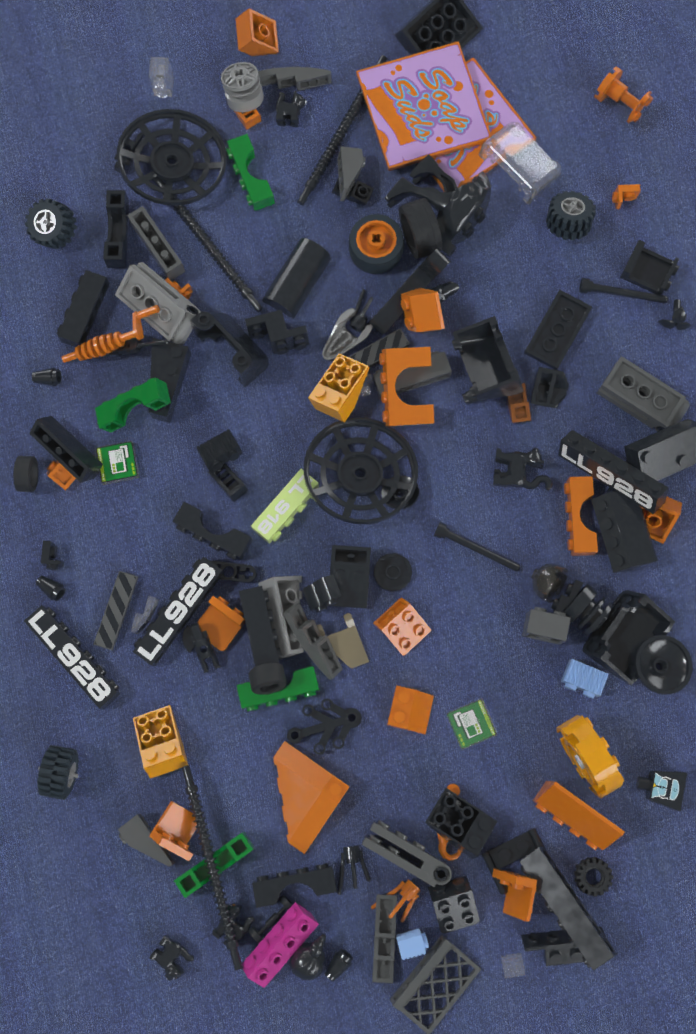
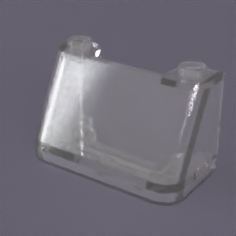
M510 122L483 143L478 154L484 161L487 158H491L490 162L492 164L496 161L520 185L518 190L520 192L524 191L525 197L523 200L528 205L561 175L560 164L557 161H553L523 130L518 122Z

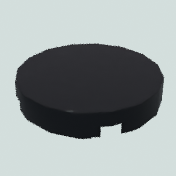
M396 553L386 554L380 557L375 565L374 578L377 584L386 591H400L411 580L412 567L409 561L402 555Z

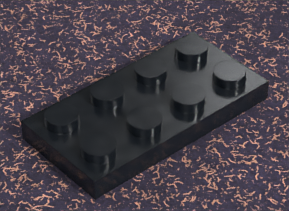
M559 290L524 354L554 370H558L592 306Z

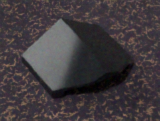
M538 367L533 383L530 404L556 408L566 397L569 387L564 371Z

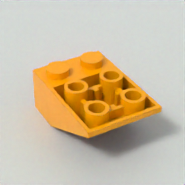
M338 353L308 399L316 410L345 423L356 406L370 367Z
M170 705L133 718L143 768L150 779L188 765L184 746Z

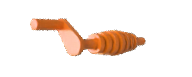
M154 305L144 310L133 312L132 331L124 334L118 331L114 332V334L109 333L96 336L75 347L74 352L63 355L62 361L66 363L77 358L80 361H84L86 359L102 357L124 346L127 340L135 337L138 340L143 339L141 318L160 312L159 306Z

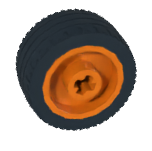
M371 214L359 219L354 224L349 235V253L353 263L360 270L370 274H382L393 269L402 257L404 248L403 233L397 222L392 218L382 214Z

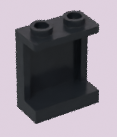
M638 240L620 278L654 294L661 295L663 291H668L672 283L669 279L671 275H676L680 267L677 265L679 258L676 257L672 261L644 248L645 242Z

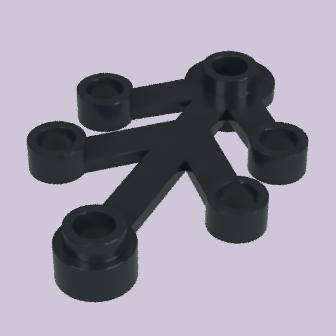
M326 698L321 702V707L326 711L331 710L341 716L331 719L315 710L312 705L307 704L302 708L303 714L307 717L311 716L322 723L301 730L296 727L291 728L287 733V738L291 743L297 744L302 741L303 737L324 731L320 741L314 745V752L317 755H322L326 750L325 746L335 727L343 725L339 736L333 740V746L336 749H341L345 744L344 740L350 729L357 727L361 723L362 716L357 709L349 708L344 710L333 704L332 700ZM325 701H329L331 703L330 708H325L323 706ZM306 707L312 708V712L310 714L305 713L304 710ZM354 714L356 717L355 721L350 722L348 716ZM293 732H298L299 737L297 739H292L291 734ZM341 739L342 746L337 747L335 741ZM318 745L323 746V751L321 753H318L316 751V747Z

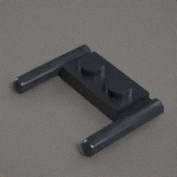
M532 828L481 855L492 876L494 869H501L529 855L537 848L544 847L536 829ZM492 877L500 894H506V886L499 883L500 879Z

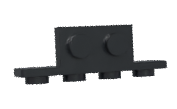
M598 926L604 934L603 928L601 926ZM566 930L521 935L525 951L544 950L546 966L584 962L582 959L583 954L579 948L575 949L569 940L571 937Z

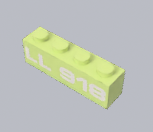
M300 469L251 525L252 530L269 544L279 539L282 534L281 530L285 526L289 527L292 524L294 515L297 512L301 513L305 509L309 498L313 499L305 484L304 470ZM309 475L312 488H319V483Z

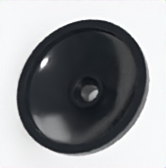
M666 635L653 636L645 640L636 652L634 662L636 674L641 683L650 691L661 695H669L679 692L688 684L692 675V659L686 647L677 639ZM656 664L660 665V670L656 668Z

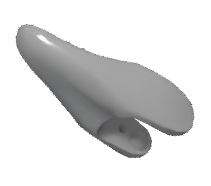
M354 308L346 310L338 318L323 349L322 356L324 359L332 360L336 358L338 353L344 354L366 339L373 328L371 324L365 327L358 338L346 329L345 324L351 317L355 316L356 310Z

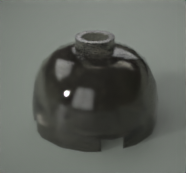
M547 563L539 569H535L531 576L534 593L548 603L553 602L554 599L552 597L555 592L556 595H559L565 585L567 575L564 573L568 572V570L555 563Z

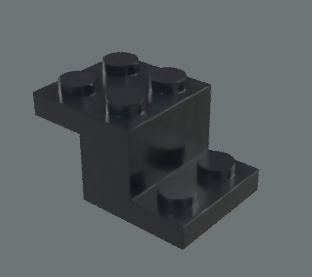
M282 310L245 319L251 339H260L268 334L273 354L282 355L287 353L288 350H301L309 345L306 325L287 330Z

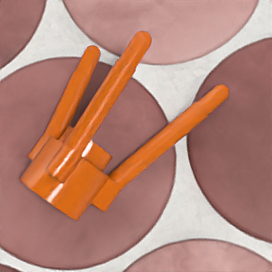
M409 879L406 883L401 881L396 888L386 894L394 895L402 890L400 894L403 898L390 913V919L393 918L406 900L409 902L400 919L401 923L405 921L414 902L419 897L418 893L421 891ZM376 903L371 906V909L376 908Z

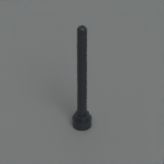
M582 278L579 286L580 293L587 294V292L597 291L661 303L668 301V297L664 295L595 284L588 278Z
M441 522L433 535L439 539L441 537L445 539L446 537L514 571L520 570L519 564L449 531V528L446 527L447 525Z

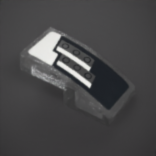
M148 596L144 614H135L131 629L133 634L138 635L147 626L155 613L159 599Z

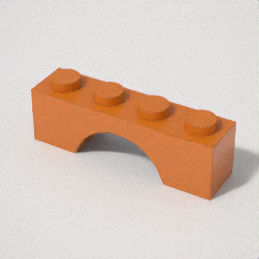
M569 477L566 481L567 483H564V494H567L568 501L565 502V512L569 513V520L566 521L567 532H570V539L567 542L568 551H571V556L595 555L598 552L597 533L586 528L580 518L581 505L594 496L593 477Z

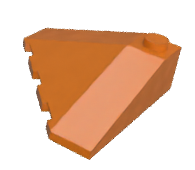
M284 741L273 759L274 765H277L279 777L277 782L279 793H282L284 822H287L288 828L287 840L289 844L305 854L350 786Z

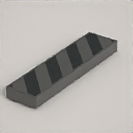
M398 329L354 353L349 358L372 367L379 363V355L383 349L406 348L410 343L402 330Z
M119 571L93 645L113 651L139 577Z

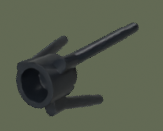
M365 289L361 292L355 308V316L350 319L351 323L349 324L352 329L359 333H362L365 327L370 325L369 322L367 323L368 318L364 315L373 297L369 298L362 312L358 313L366 292Z
M359 846L343 847V853H340L341 865L338 895L342 894L345 861L347 864L351 863L354 889H357L355 863H359V860L366 880L370 882L363 858V851H359Z

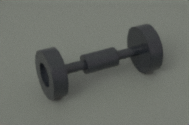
M285 895L279 899L283 907L277 913H273L260 931L254 926L248 930L249 934L258 944L265 938L262 935L268 927L271 928L281 918L280 915L293 905Z

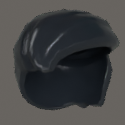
M322 934L313 943L302 944L289 959L291 971L295 976L302 980H314L322 973V963L325 960L323 953L326 939L325 934Z

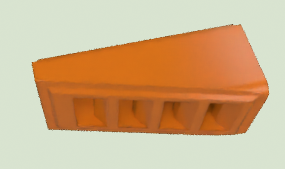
M257 109L243 114L234 111L246 130L261 122V115Z

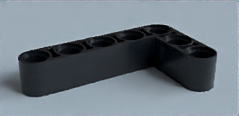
M436 248L369 323L383 335L404 312L401 307V294L418 288L425 289L451 260Z

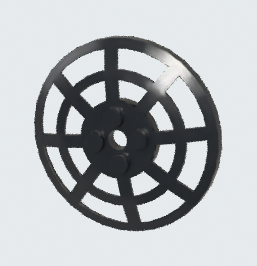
M162 109L146 113L127 126L118 142L117 163L124 181L136 194L144 199L162 205H186L208 196L219 185L226 169V149L219 133L203 118L183 110ZM174 118L173 129H161L151 133L145 125L158 119ZM181 120L194 123L207 133L198 139L193 134L180 130ZM139 128L145 137L138 144L135 153L125 150L124 147L127 140ZM164 135H172L171 141H165L160 144L155 139ZM179 136L189 139L194 144L188 148L186 145L178 142ZM211 138H213L219 149L221 162L210 163L209 153L205 144ZM147 143H150L154 148L151 155H141L143 148ZM200 149L205 163L194 162L193 153ZM123 157L134 160L135 171L139 178L132 181L128 179L123 166ZM169 159H173L177 162L175 164H170L167 161ZM139 161L149 163L152 172L144 175L140 169ZM193 169L203 170L202 175L196 182L189 177ZM220 169L216 181L210 188L204 190L199 186L206 179L209 170ZM157 177L166 181L165 189L154 185L150 181ZM183 180L188 185L186 188L172 190L173 182ZM145 184L157 192L164 193L163 199L148 195L138 189L137 186ZM192 190L199 194L188 199L171 200V195L184 194Z
M348 418L345 423L340 420L325 427L312 440L304 459V479L309 494L315 503L332 517L353 524H373L391 518L407 505L417 485L418 464L410 444L391 426H386L383 422L369 418ZM353 426L371 428L368 438L354 437L344 439L340 429ZM378 430L392 437L402 449L392 454L388 448L375 441ZM333 433L338 443L328 450L324 458L314 454L313 452L318 444L329 434ZM365 444L363 452L351 453L348 445ZM372 448H377L387 458L379 461L371 455ZM337 450H342L345 457L339 464L329 461ZM406 455L411 467V483L399 482L400 470L397 461ZM310 461L321 465L320 477L322 487L313 489L309 477ZM390 464L393 468L394 480L383 478V468ZM326 468L337 472L338 481L328 484ZM361 470L365 473V476L357 477L355 472ZM379 486L390 487L391 489L388 494L379 500L375 494ZM343 488L349 493L347 502L337 497L333 491ZM397 489L408 491L401 504L390 513L383 506L392 498ZM327 493L336 503L345 507L343 514H337L327 508L317 496ZM357 496H368L372 502L369 505H354ZM376 508L381 517L374 519L350 518L352 510L366 511Z

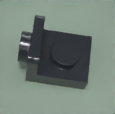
M43 540L41 564L46 566L48 570H58V567H64L63 562L53 560L57 556L55 544L51 541Z

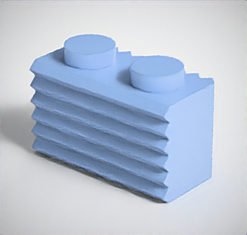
M570 659L561 682L565 683L564 687L576 691L577 688L584 691V696L594 699L595 696H601L609 674L575 659Z
M420 929L396 934L403 960L405 958L409 959V957L413 958V956L417 957V955L421 956V954L425 955V949L429 948L425 932L421 933Z

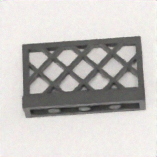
M441 935L390 998V1001L397 1010L405 1014L425 1033L431 1034L480 972L481 968L444 935ZM450 949L456 952L457 962L446 963V954ZM470 964L474 968L469 975L462 976L461 965ZM458 966V976L447 977V967ZM443 967L444 978L433 979L434 969ZM459 980L457 991L448 992V982ZM444 982L445 993L434 994L433 983ZM423 984H430L431 994L420 996L419 988ZM446 997V1005L443 1008L435 1009V998ZM431 999L432 1009L421 1010L420 1000ZM417 1000L418 1011L409 1012L404 1008L409 1001ZM433 1014V1021L426 1027L422 1023L421 1015Z

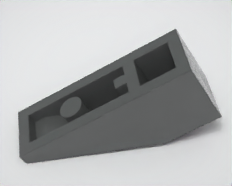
M342 146L340 148L337 158L340 201L346 199L360 174L361 168L365 167V157H363L362 149Z
M137 814L118 829L120 832L118 836L125 845L128 844L130 847L169 867L175 864L168 851L149 837L152 829L141 814Z

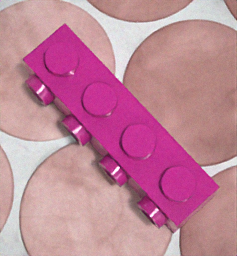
M295 902L278 923L274 925L264 940L258 944L242 963V969L246 976L265 988L319 925L314 916Z

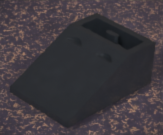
M332 545L330 575H334L342 596L337 600L338 603L332 606L367 609L371 547Z
M445 788L425 821L428 826L450 844L472 859L478 857L498 822L447 788Z

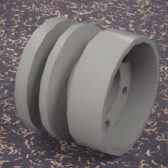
M238 62L228 66L222 72L221 82L230 109L236 112H249L261 105L264 94L256 66L247 62Z

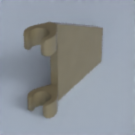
M347 613L343 616L347 629L331 634L328 638L336 656L352 669L369 662L352 615ZM316 625L321 636H326L322 625Z

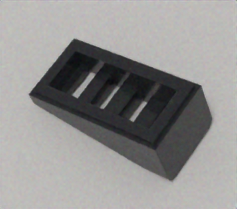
M226 463L218 470L208 471L209 475L233 502L248 491L245 484ZM223 469L226 470V471H224L221 475H219L218 477L216 476V475H217L218 473H220Z

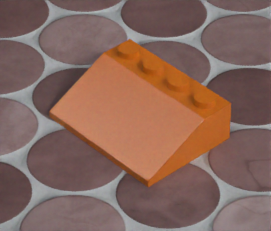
M546 781L533 799L537 803L535 807L544 814L548 811L553 815L552 820L561 826L565 824L570 827L569 832L577 838L580 836L587 840L585 844L595 851L597 848L604 850L625 833V831L556 781Z

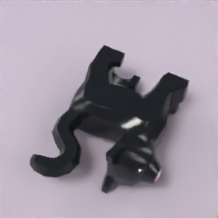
M496 448L495 462L508 465L507 472H501L500 469H494L493 486L535 489L540 483L544 482L546 490H551L553 483L546 475L537 476L532 482L526 479V465L539 469L543 468L542 464H544L538 448H533L527 453L519 451L503 453L500 448Z

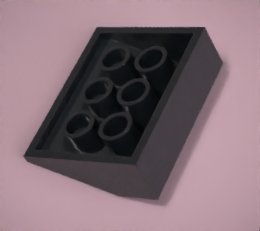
M431 0L394 35L404 49L413 55L458 41L462 49L483 27L463 0Z

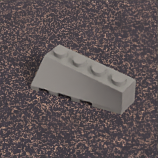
M302 575L272 577L258 583L259 586L263 587V591L267 590L270 602H266L267 610H272L274 621H270L271 628H276L278 640L275 641V646L280 648L282 658L304 652L303 647L283 614L293 604L300 603V599H302V591H299Z

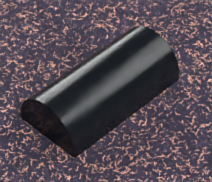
M300 238L262 298V302L276 310H282V313L294 319L330 262V254L318 243L307 238Z

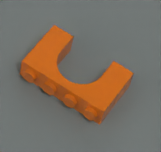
M431 347L383 349L379 355L380 365H383V373L380 374L381 384H384V392L381 393L382 403H385V411L382 412L383 422H386V426L433 424V404H406L398 397L395 389L396 379L404 369L432 366Z

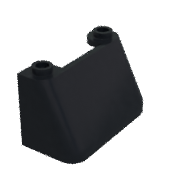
M204 311L191 319L195 334L202 342L205 339H212L214 342H217L223 337L237 352L233 356L232 363L239 372L240 377L238 380L244 387L248 386L268 368L269 361L266 354L229 315Z
M495 316L452 332L454 340L451 341L455 351L459 350L472 383V387H469L473 398L477 397L478 400L517 395L524 392L520 376L513 365Z
M625 590L615 599L609 617L597 630L592 632L582 650L592 660L626 684L632 686L638 679L634 662L639 646L645 640L655 635H667L675 621L645 594Z

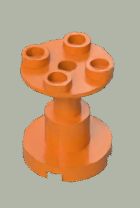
M616 66L613 68L615 72L613 74L609 72L597 89L600 93L599 95L595 94L594 98L599 102H602L607 96L617 103L621 100L633 109L627 119V123L637 122L642 115L641 110L643 107H648L652 102V92L648 91L641 100L637 99L628 92L629 87L620 81L623 70Z

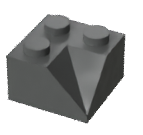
M535 607L526 613L522 637L561 645L567 639L571 618L565 617L566 614L563 612L554 611V614L547 613L544 608Z

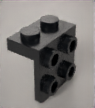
M467 876L457 877L444 885L436 884L435 887H428L441 933L445 934L479 923L480 920L473 892Z

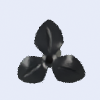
M679 299L673 301L672 320L662 319L658 321L661 326L672 329L674 326H676L677 330H685L691 327L690 323L683 322L686 320V313Z

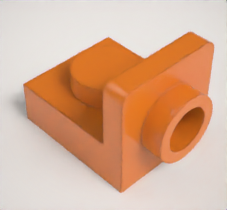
M640 184L618 185L615 192L612 193V202L615 203V208L620 209L623 199L625 201L637 199L640 193Z
M168 277L165 279L168 284L186 299L191 297L192 288L189 283L181 289L176 281L172 282Z
M52 461L47 467V476L64 490L76 479L58 461Z

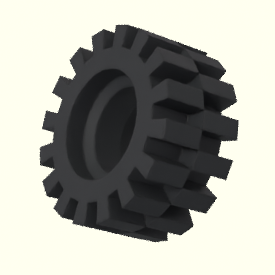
M594 857L581 860V863L576 866V871H574V881L577 883V887L582 892L592 896L603 895L605 891L608 892L610 890L609 886H612L611 879H613V875H611L612 870L608 867V864ZM593 868L597 869L601 874L599 883L595 885L589 884L586 880L587 871Z

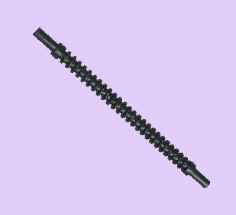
M381 55L376 65L385 63L387 57ZM361 88L352 102L353 105H350L348 113L345 114L343 121L340 123L341 125L338 126L339 130L335 131L334 138H331V142L328 143L327 151L323 152L324 155H321L322 159H319V163L316 164L315 172H312V176H309V180L306 181L305 189L297 201L300 205H304L311 191H314L317 187L316 184L321 179L320 175H323V171H326V167L329 166L328 163L334 157L333 154H336L335 150H338V146L341 145L340 142L343 141V138L346 136L345 134L348 133L347 129H350V125L353 124L352 121L355 120L357 113L360 112L362 105L365 103Z
M158 177L153 179L158 187L165 189L163 180ZM171 195V200H180L177 198V195ZM171 205L177 211V214L180 215V218L183 219V222H186V226H189V230H192V233L195 234L201 245L204 246L208 253H211L210 256L214 257L213 260L217 261L216 264L220 265V269H223V273H226V276L229 277V280L232 281L238 292H242L241 296L247 299L257 312H260L263 307L253 296V291L247 288L248 285L244 284L245 281L241 280V276H238V272H235V268H232V265L229 264L223 253H219L220 249H216L217 246L213 245L214 242L210 241L211 238L207 237L208 234L204 233V229H201L202 227L198 225V222H195L196 219L192 218V214H189L186 206Z
M190 765L182 767L187 786L185 791L186 794H189L187 799L191 801L189 805H192L191 811L194 812L192 814V817H195L193 822L197 823L195 828H198V831L196 833L200 835L198 837V840H201L199 845L203 846L201 851H204V854L202 856L206 858L204 860V863H207L205 868L209 869L207 874H210L209 880L212 881L210 886H213L212 892H215L213 898L217 900L215 901V904H218L216 909L220 911L218 915L221 916L219 921L223 923L221 927H224L222 933L226 934L224 939H227L225 943L226 948L230 950L236 971L243 968L237 948L239 942L238 939H235L236 933H233L235 928H232L233 922L230 921L232 916H229L230 910H227L229 904L225 903L227 898H224V895L226 893L222 891L224 889V886H221L223 881L219 880L221 875H218L219 869L216 868L218 863H215L216 857H213L215 852L212 851L213 846L210 845L212 840L208 838L210 837V834H207L209 829L206 828L207 823L204 822L206 817H203L204 811H201L203 806L199 804L201 800H198L200 796L197 794L198 787L194 784Z

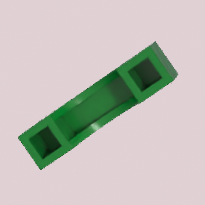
M248 134L228 140L226 152L229 159H233L235 163L232 166L235 174L240 175L239 183L242 190H246L248 194L245 196L248 205H252L254 211L275 204L274 195L268 181L256 179L247 171L250 162L255 158L254 148Z
M150 378L147 382L134 386L131 390L103 402L95 408L99 428L111 433L124 427L129 412L138 404L143 403L144 406L155 411L170 404L167 383L157 378Z
M314 666L294 671L291 683L283 690L271 694L259 695L253 693L250 682L236 685L241 708L247 709V712L259 709L258 706L266 704V707L278 705L277 701L285 699V702L297 700L296 696L304 695L305 698L315 696L316 691H320Z
M245 832L233 838L213 854V857H216L215 863H218L216 866L219 869L218 874L255 849ZM204 860L174 880L184 898L210 881V874H207L209 869L205 868L207 863H204Z

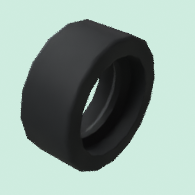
M18 456L16 458L13 479L17 491H35L39 472L35 456Z

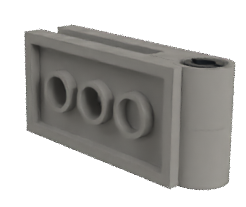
M143 262L138 263L137 266L135 264L129 266L115 294L134 312L158 305L160 312L143 319L167 340L180 345L185 344L193 330L191 319L201 312Z

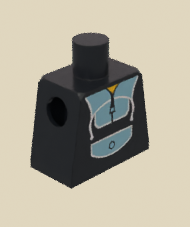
M650 771L649 778L638 776L636 788L646 790L645 798L671 810L681 811L687 773Z

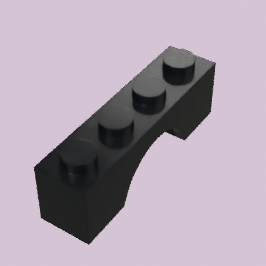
M107 190L108 236L106 242H104L103 259L107 268H126L129 199L125 190Z
M183 502L173 520V523L176 525L175 529L184 534L186 532L193 534L192 538L201 543L203 540L210 543L209 547L218 552L220 549L227 552L226 556L233 560L237 558L243 559L253 541L249 535L235 528L226 534H212L203 526V513L201 510Z
M323 863L316 865V869L313 870L303 867L296 869L297 873L293 874L283 871L276 873L277 877L269 878L268 875L256 877L257 881L252 882L256 908L277 904L280 892L286 886L293 883H302L309 886L316 896L337 892L333 866Z

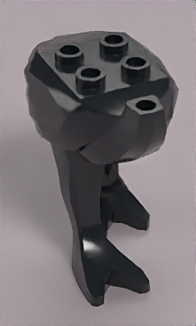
M428 154L411 172L412 183L402 177L386 195L385 200L388 202L387 206L392 208L409 196L419 199L426 198L429 204L438 212L436 219L442 238L441 251L450 257L456 250L454 245L463 242L466 238H470L474 233L473 228L477 223L480 224L485 219L492 186L489 178L482 171L473 178L471 183L458 188L455 180L446 174ZM429 176H435L443 185L444 192H440L434 187L422 188L415 185Z

